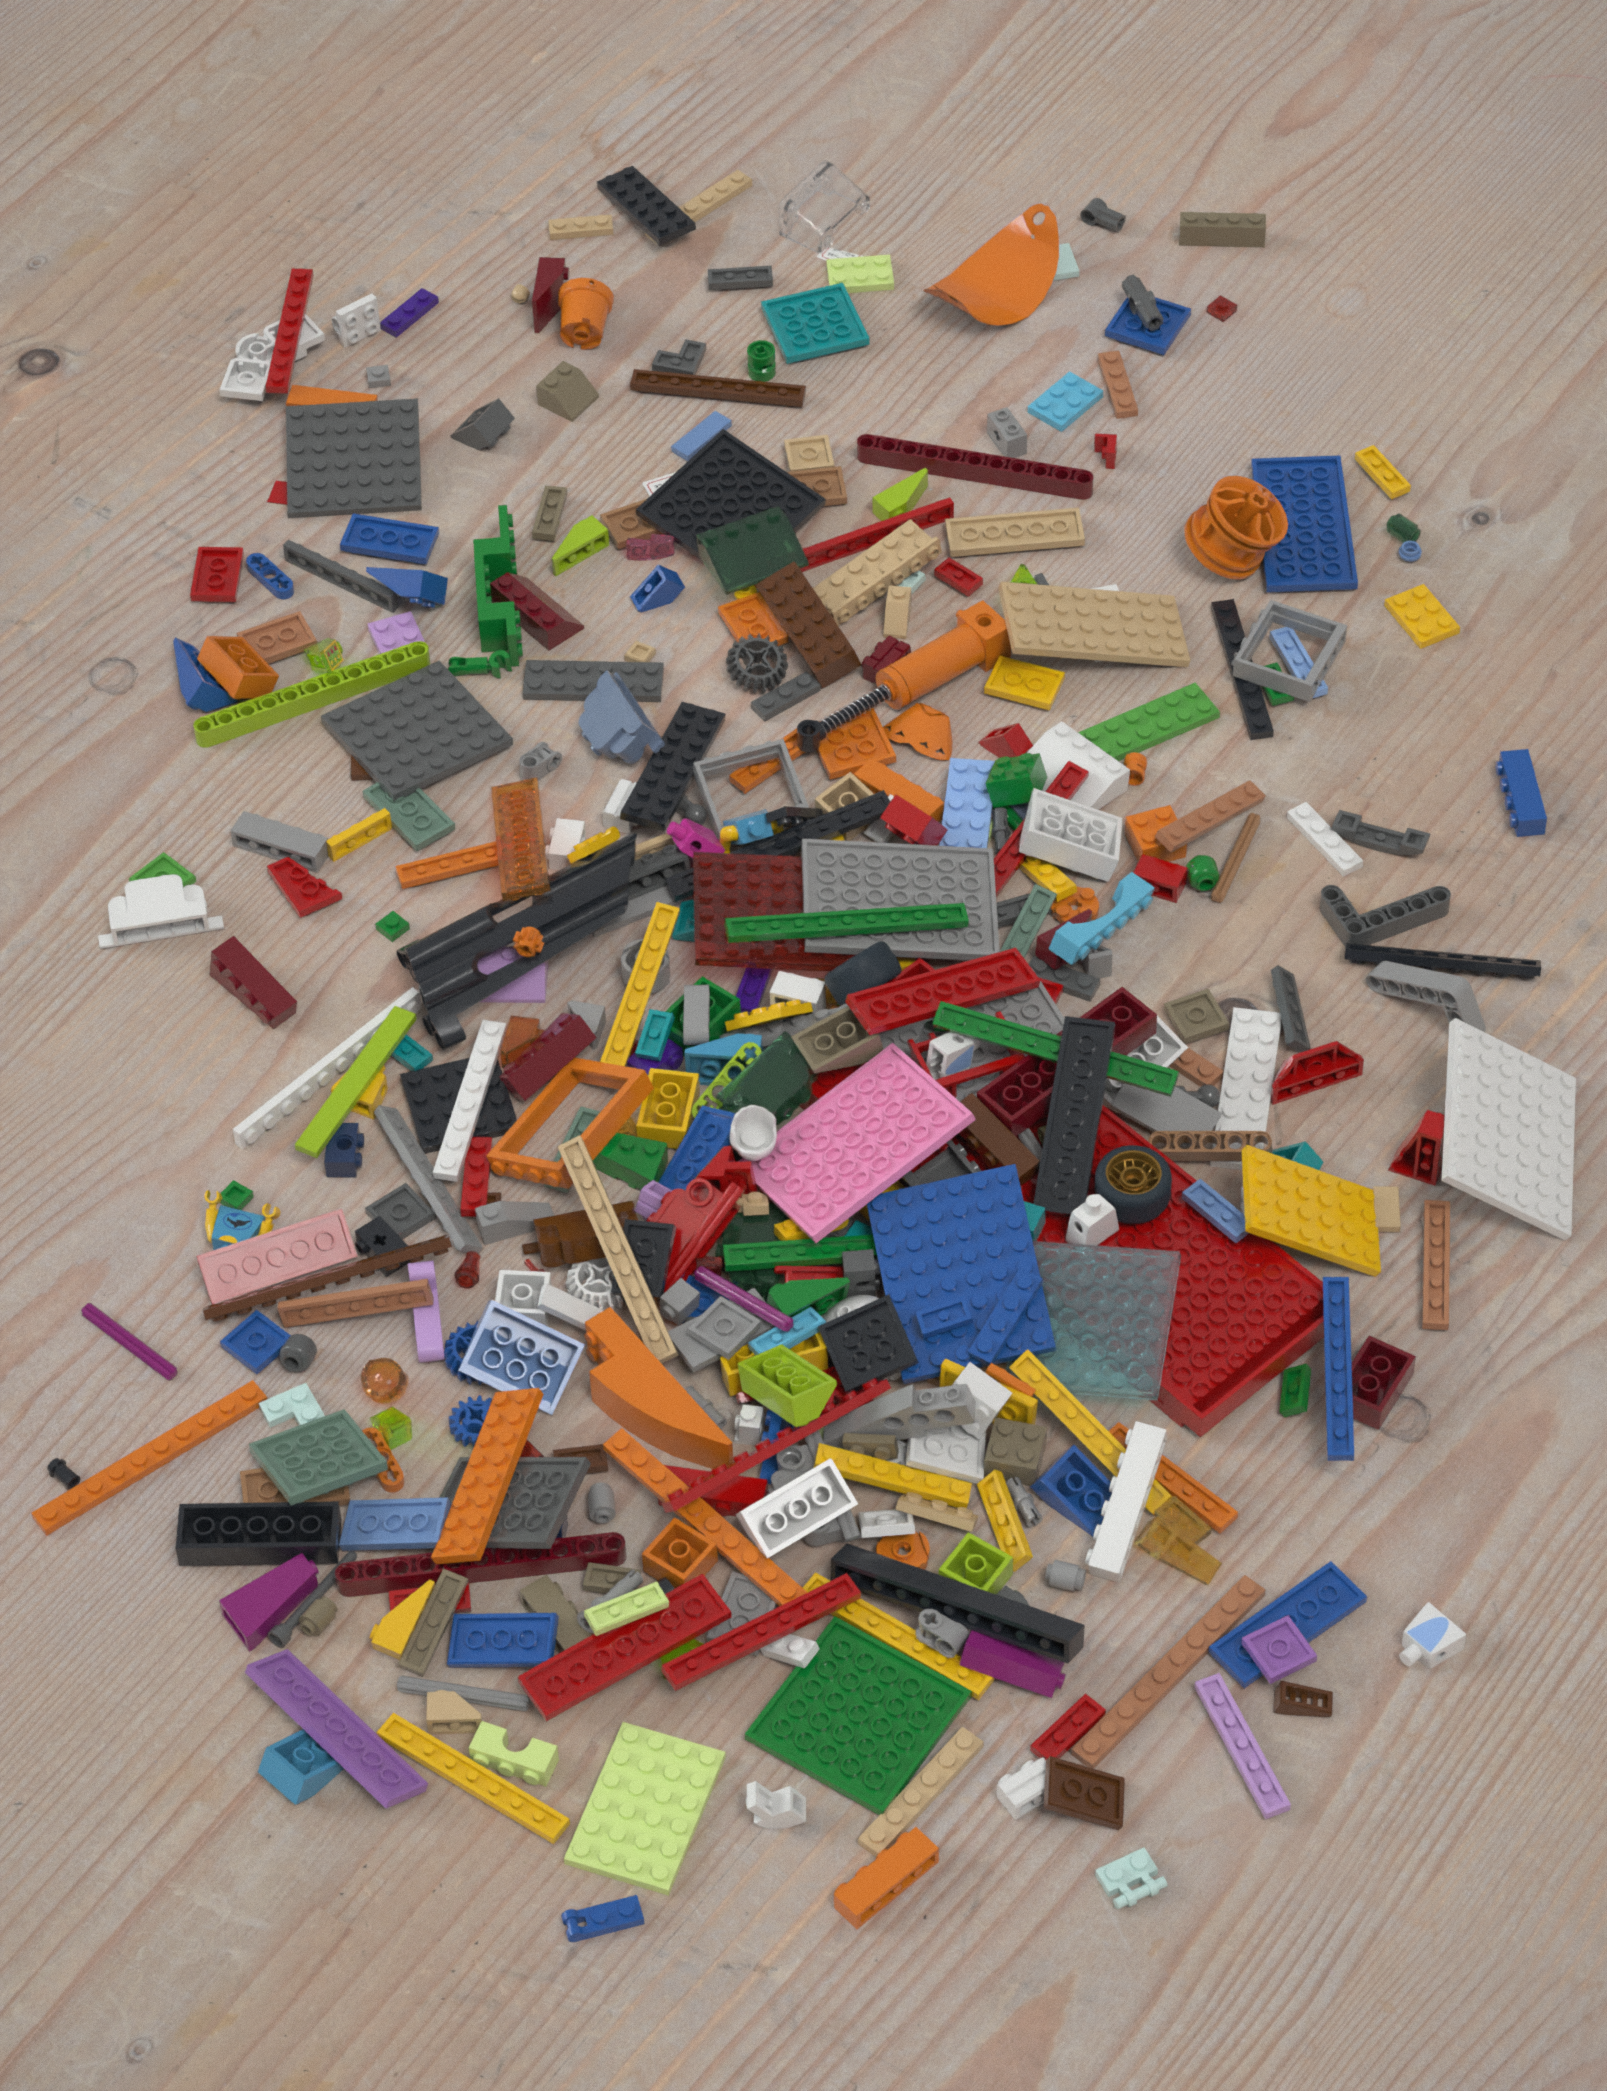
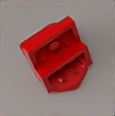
M732 1146L722 1147L694 1178H703L709 1181L723 1193L731 1182L744 1190L743 1194L758 1192L752 1162H735Z

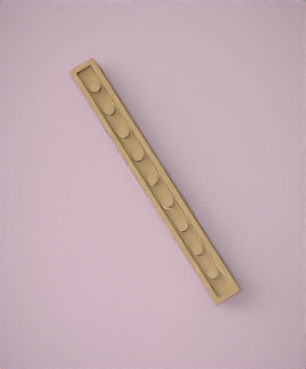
M579 1135L557 1146L645 1346L661 1364L678 1356L679 1354L583 1138Z

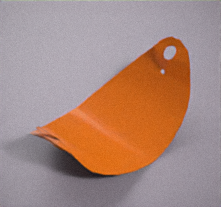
M1041 203L1029 207L1028 210L1004 227L950 275L923 291L944 300L976 320L988 325L1013 324L1029 317L1045 298L1057 271L1059 234L1055 214L1049 206ZM1039 212H1043L1045 214L1043 223L1035 225L1033 222L1034 216Z

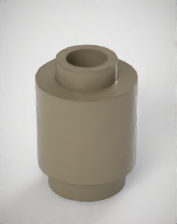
M327 1597L316 1599L299 1618L301 1630L308 1636H319L336 1617L335 1613L338 1609L335 1603Z

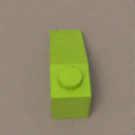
M924 468L872 497L873 514L883 521L912 511L928 487V470Z
M593 515L575 524L552 557L553 575L558 576L609 546L608 529Z

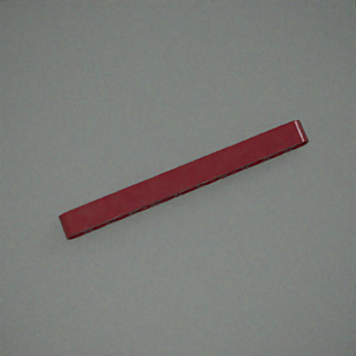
M863 434L857 439V459L864 464L918 472L926 468L930 475L1080 500L1089 499L1093 495L1094 475L1084 469L872 434Z
M609 1532L556 1538L551 1549L485 1548L481 1561L435 1564L431 1558L433 1553L362 1560L340 1564L335 1570L338 1592L345 1597L389 1593V1591L420 1588L429 1580L434 1581L436 1585L443 1569L468 1578V1583L587 1570L588 1562L611 1566L622 1565L627 1558L626 1542L622 1534Z

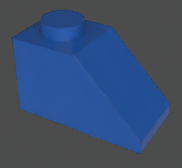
M657 565L630 598L637 610L642 613L672 603L685 586L677 572Z

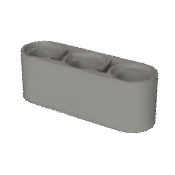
M684 985V1045H701L709 1042V985Z

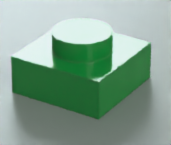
M394 911L375 923L376 930L391 942L410 930L409 922Z
M233 1180L221 1192L222 1200L220 1204L242 1210L254 1198L253 1191Z

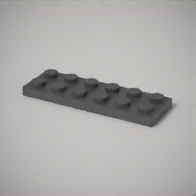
M526 660L523 700L585 701L587 696L597 687L598 679L607 670L613 675L615 672L620 675L637 702H661L664 663Z

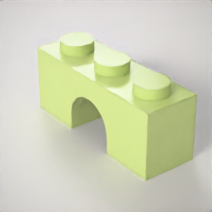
M481 1721L469 1746L470 1759L485 1768L497 1770L502 1775L508 1777L515 1776L524 1779L529 1784H539L546 1787L559 1761L557 1745L532 1738L524 1750L512 1752L506 1749L509 1744L507 1729Z

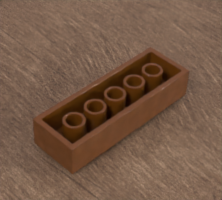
M795 561L756 584L760 594L822 689L862 665L855 650Z

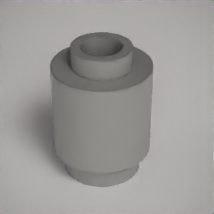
M596 1483L590 1487L588 1492L589 1516L597 1523H607L616 1515L614 1491L607 1483Z
M1055 1560L1053 1564H1048L1045 1579L1049 1580V1586L1074 1592L1075 1590L1083 1589L1086 1569H1081L1080 1565Z

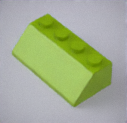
M782 1344L737 1363L742 1391L795 1427L807 1425L809 1421L819 1418L837 1385L834 1378Z

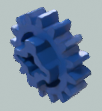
M479 1395L477 1400L473 1401L471 1397H468L467 1403L458 1402L459 1409H451L452 1416H449L450 1433L454 1434L456 1442L462 1440L464 1447L471 1443L474 1448L492 1398L489 1397L486 1401H482V1396Z

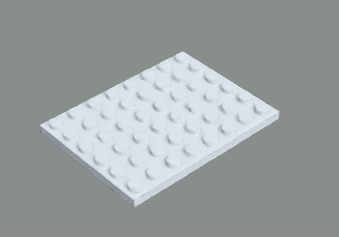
M1454 1018L1449 1023L1442 1181L1563 1240L1571 1237L1576 1078Z

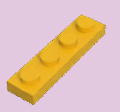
M993 1470L977 1483V1487L1000 1550L1013 1557V1572H1015L1032 1559L1033 1555L1001 1471Z

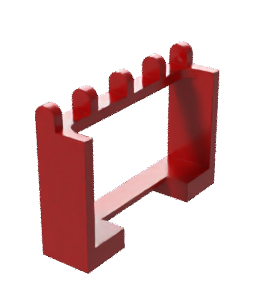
M1001 1011L995 1013V1017L1005 1020ZM934 1032L928 1033L929 1040L915 1044L913 1039L907 1040L911 1051V1059L931 1077L932 1075L920 1053L928 1051L930 1041L938 1038ZM1007 1049L1010 1054L1009 1057L936 1079V1081L956 1098L957 1084L998 1071L1000 1076L1025 1056L1023 1053Z

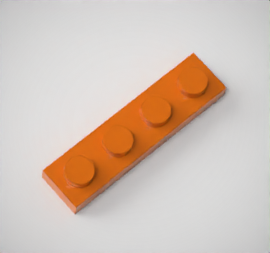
M797 728L782 738L786 744L791 761L805 753L797 745ZM778 758L741 767L729 775V781L746 794L782 768Z

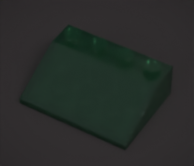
M779 506L696 535L699 557L726 595L756 585L795 561L799 568L809 566V562L796 534Z

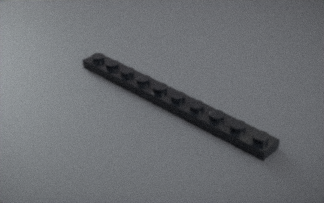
M884 790L666 878V885L675 902L800 852L802 839L829 840L881 819L880 817L889 805L890 800Z

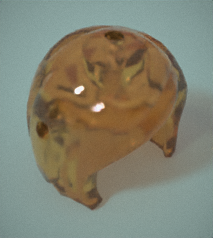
M390 1358L369 1360L362 1368L360 1375L365 1395L378 1404H390L398 1401L406 1393L409 1384L408 1374L403 1372L400 1365Z

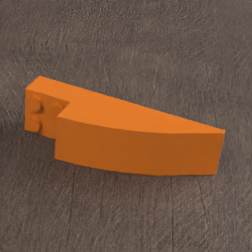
M611 1307L585 1322L586 1353L592 1362L599 1364V1366L589 1371L593 1403L627 1431L674 1457L710 1469L723 1463L728 1466L734 1462L732 1441Z

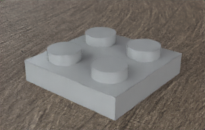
M720 1296L688 1328V1335L729 1360L761 1328V1320Z

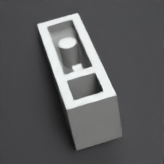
M498 1201L475 1208L477 1227L484 1245L535 1231L533 1219L554 1216L550 1203Z

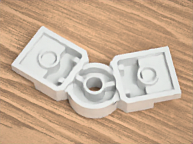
M306 314L295 361L307 356V348L325 340L324 333ZM280 320L266 326L263 336H259V333H253L238 341L235 349L237 358L230 360L219 389L220 396L263 401Z

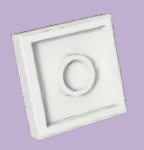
M896 1509L858 1513L862 1538L915 1534L912 1514Z

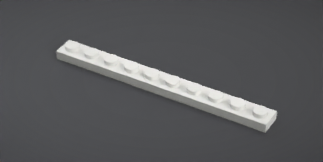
M412 987L233 1128L235 1144L239 1148L244 1149L249 1144L254 1143L266 1130L273 1128L280 1119L290 1114L295 1107L304 1100H308L319 1088L327 1085L338 1073L346 1070L348 1065L357 1059L394 1006L416 1014L421 1008L420 993Z

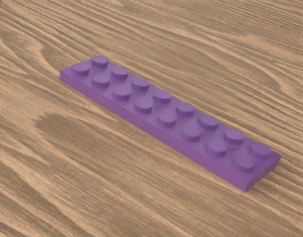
M288 1649L247 1665L245 1673L386 1809L426 1792L429 1783Z

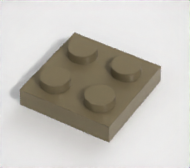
M1209 989L1164 1003V1011L1184 1044L1229 1030V1022Z

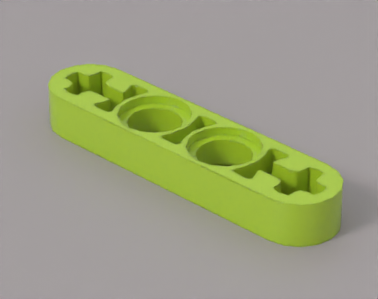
M748 1042L741 1046L693 1105L692 1115L694 1118L697 1116L700 1106H707L709 1104L705 1100L707 1096L712 1102L718 1104L715 1109L721 1110L760 1063L763 1053L757 1044ZM755 1048L757 1057L747 1060L746 1064L749 1068L746 1070L737 1060L740 1058L744 1061L747 1057L745 1051ZM732 1067L741 1068L742 1075L739 1079L732 1080L729 1078L728 1072ZM716 1086L725 1087L726 1095L724 1098L715 1099L713 1097V1089Z

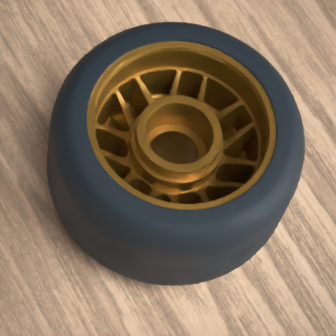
M879 941L827 973L824 980L836 1002L841 1006L846 1004L845 1000L848 994L883 985L900 975L902 969L887 943Z
M1138 1145L1122 1146L1107 1153L1099 1162L1095 1173V1195H1101L1115 1208L1118 1222L1126 1224L1149 1222L1158 1217L1169 1204L1172 1186L1171 1170L1165 1159L1156 1151Z

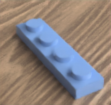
M1288 627L1270 631L1269 638L1291 675L1305 680L1314 663L1295 631ZM1324 680L1313 698L1328 694V687Z

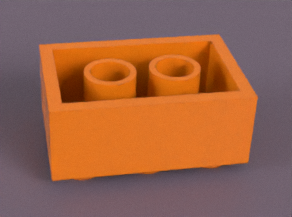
M207 636L197 657V660L204 666V669L210 672L216 679V682L224 687L229 696L237 700L241 698L254 699L271 693L279 678V675L243 637Z

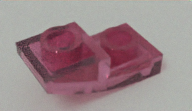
M652 534L650 540L628 538L626 543L627 560L646 561L673 556L675 553L674 536Z

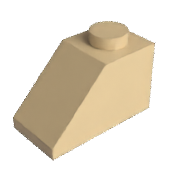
M888 587L883 637L887 638L890 635L894 638L906 639L912 607L911 587Z
M438 1690L427 1692L426 1722L428 1734L476 1733L482 1721L481 1713L455 1691Z

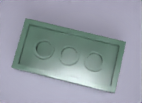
M378 782L362 791L363 797L377 812L385 808L390 813L392 827L416 851L456 830L455 823L420 788L416 789L414 793L396 799L395 802L388 796L387 792H384Z

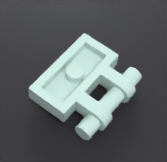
M1145 1847L1095 1870V1876L1108 1897L1119 1893L1120 1896L1113 1899L1117 1909L1124 1906L1131 1907L1137 1904V1900L1148 1895L1153 1897L1159 1894V1890L1168 1886L1163 1876L1155 1880L1151 1878L1158 1875V1868ZM1138 1883L1142 1884V1886L1134 1890L1129 1889Z

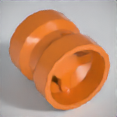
M1129 753L1124 758V766L1130 769L1129 785H1140L1145 779L1148 760L1140 753Z

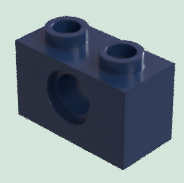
M342 1123L326 1145L324 1164L327 1177L357 1178V1169L362 1168V1153H359V1150L364 1148V1133H360L359 1123Z

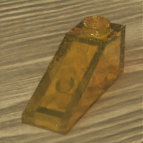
M1159 1516L1146 1523L1134 1542L1155 1559L1205 1585H1209L1222 1564Z

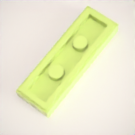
M654 1582L584 1610V1617L594 1634L598 1636L668 1608L669 1600L658 1582Z

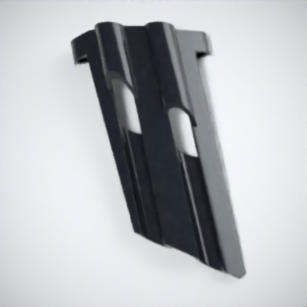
M637 833L629 834L498 902L490 903L424 938L417 939L396 950L400 963L405 969H409L411 976L419 986L421 998L428 1013L422 1017L423 1024L427 1032L431 1036H435L438 1045L443 1051L466 1040V1034L456 1017L457 1015L627 911L629 903L630 867L635 862ZM532 896V906L500 922L495 921L492 917ZM522 927H534L543 935L542 942H544L541 953L536 952L535 956L531 957L523 956L487 975L479 971L478 961L513 943L516 931L521 932Z

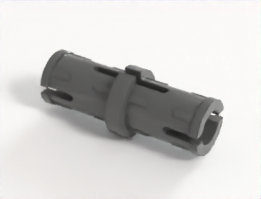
M996 808L992 811L994 823L992 836L995 839L996 855L1011 835V829L1008 827L1007 810L1005 808Z

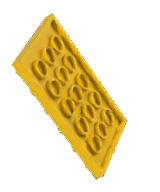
M1246 1145L1241 1150L1246 1232L1374 1277L1381 1272L1378 1227H1376L1375 1196L1373 1189L1250 1145Z

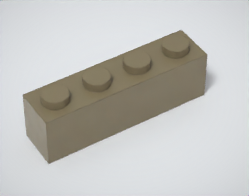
M1180 212L1179 246L1265 248L1266 214Z
M545 1575L520 1589L521 1605L527 1613L558 1614L555 1650L559 1654L593 1634L585 1631L579 1625L577 1620L578 1611L571 1600L567 1601L564 1598L560 1585L557 1582L553 1583L548 1575Z

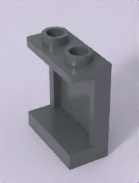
M950 1139L946 1142L948 1146L946 1150L914 1173L910 1170L902 1178L907 1187L981 1172V1169L974 1160L971 1162L967 1160V1153L960 1143L955 1145Z

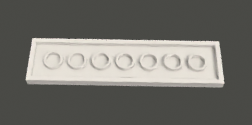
M1233 1008L1218 1108L1222 1115L1216 1124L1215 1131L1266 1132L1281 1029L1280 1013ZM1233 1143L1229 1147L1239 1149L1242 1145L1240 1143ZM1258 1143L1255 1147L1264 1149V1143ZM1210 1161V1167L1242 1170V1161Z

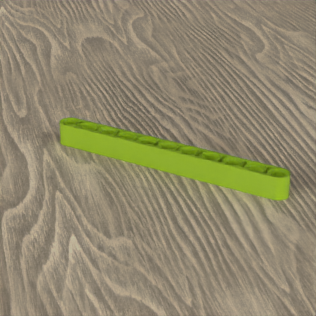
M416 641L200 717L193 724L196 743L203 748L212 747L392 683L430 665L429 647L425 642Z

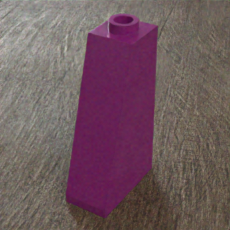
M301 1553L219 1600L222 1616L249 1652L254 1650L267 1637L268 1632L275 1625H279L318 1586L316 1575L319 1574V1571L312 1560L308 1561Z
M973 1630L967 1639L959 1664L960 1666L1050 1698L1053 1697L1056 1688L1061 1690L1066 1674L1062 1673L1065 1662Z

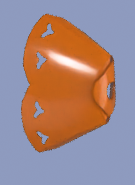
M916 703L883 726L890 740L898 743H910L916 751L938 760H949L952 755L953 740L949 717L945 713L933 709L926 704ZM901 731L904 734V736H901L900 734L896 735V733H899ZM927 742L928 748H926L925 745H921L920 743ZM942 748L945 754H942L941 752L937 753L936 750Z

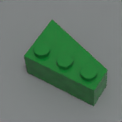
M616 1133L595 1157L593 1163L598 1171L614 1179L619 1178L627 1182L628 1186L633 1189L638 1188L641 1190L652 1180L659 1182L668 1164V1147L665 1142Z

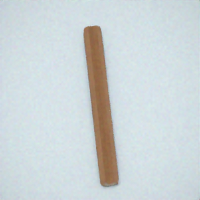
M1254 813L1248 815L1219 876V880L1211 893V900L1213 902H1223L1260 824V815H1255Z

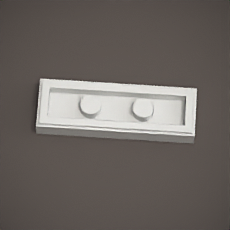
M547 1283L541 1287L537 1308L583 1330H586L585 1322L604 1311Z

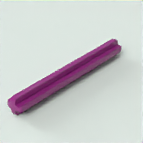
M700 1266L698 1270H695V1279L785 1332L793 1328V1318L704 1266Z
M87 1303L81 1309L82 1316L164 1378L172 1380L178 1374L176 1366L92 1303Z

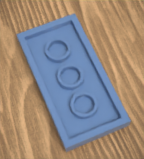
M448 1497L350 1500L339 1546L342 1551L435 1548L440 1539L451 1502Z

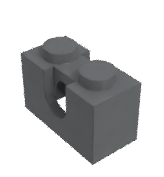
M873 1249L842 1252L843 1278L850 1280L846 1298L856 1295L876 1297V1290H880V1266L878 1259H874Z

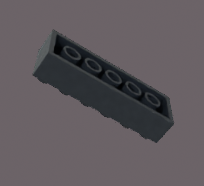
M339 1501L302 1502L290 1505L289 1502L179 1504L175 1547L179 1566L279 1565L301 1553L308 1561L312 1560L315 1564H338L342 1521Z

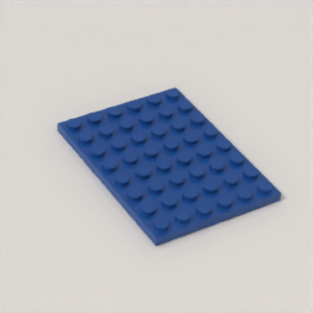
M1016 1164L881 1193L867 1204L885 1296L890 1295L919 1362L901 1371L904 1384L939 1377L941 1364L945 1358L964 1367L969 1362L978 1368L988 1366L970 1357L968 1350L1019 1268L1021 1267L1040 1277ZM1042 1286L993 1364L1017 1360L1027 1349L1034 1356L1057 1351ZM965 1296L973 1323L923 1338L915 1312Z

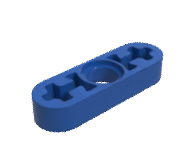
M253 553L247 557L248 572L276 598L285 600L293 596V581L265 555ZM267 574L276 575L274 578L271 579L265 578Z

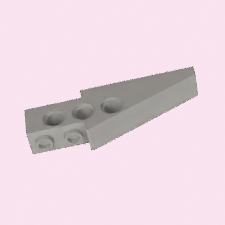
M967 1384L915 1390L913 1385H909L858 1407L824 1426L823 1442L825 1445L842 1448L844 1433L896 1435L897 1440L927 1436V1430L973 1424L975 1423L976 1401Z

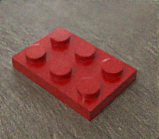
M198 547L190 592L191 601L236 602L244 558L243 547Z

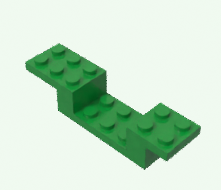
M498 505L500 537L473 539L481 651L483 653L509 650L511 667L519 666V657H523L522 643H518V641H522L521 626L516 627V624H520L519 610L515 611L514 601L492 603L491 596H487V594H491V582L507 572L517 575L516 562H512V559H516L515 545L511 546V543H515L514 530H509V527H513V515L508 514L507 505Z

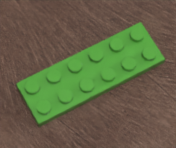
M1195 682L1078 733L1117 761H1121L1129 753L1142 752L1220 718V711Z

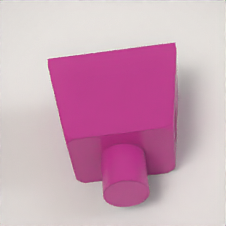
M687 818L683 819L680 824L673 821L667 828V834L672 836L678 848L702 864L722 856L725 851L712 830Z

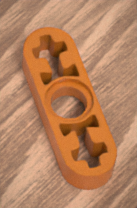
M372 1427L363 1429L362 1431L368 1439L371 1438L372 1441H375L376 1449L381 1455L388 1457V1470L375 1475L385 1491L390 1493L398 1492L405 1483L401 1467L381 1432ZM388 1471H390V1474L396 1481L392 1482V1480L388 1479Z

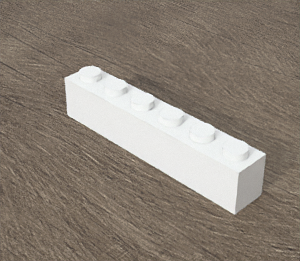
M1136 1421L1133 1430H1128L1125 1444L1128 1446L1126 1452H1121L1117 1468H1120L1117 1477L1113 1476L1109 1492H1112L1110 1501L1105 1500L1101 1516H1104L1102 1525L1097 1524L1093 1536V1540H1096L1094 1549L1089 1548L1085 1564H1088L1090 1575L1118 1583L1121 1582L1167 1442L1166 1429Z

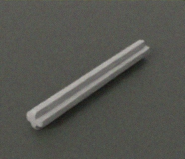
M403 1675L399 1677L397 1682L398 1691L427 1696V1692L438 1690L455 1691L469 1703L527 1711L530 1704L528 1695Z

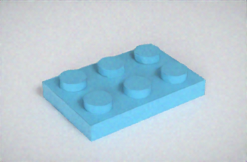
M1069 371L1028 406V413L1062 432L1103 398V390Z

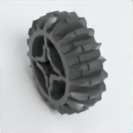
M760 633L756 638H753L751 634L748 635L747 639L741 636L739 642H734L732 648L728 650V657L726 658L727 673L730 674L731 681L737 680V687L744 685L745 692L751 688L754 694L757 692V689H760L764 694L767 688L773 690L775 685H780L782 679L786 676V670L788 669V662H786L787 654L783 653V646L777 647V640L769 641V635L765 639L761 638ZM768 657L772 659L775 665L774 669L770 666V663L767 661ZM740 658L744 661L743 663L747 666L745 670L741 667L739 663Z

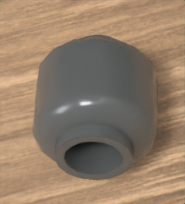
M291 1335L280 1350V1361L290 1371H305L316 1357L317 1347L313 1340L306 1335Z

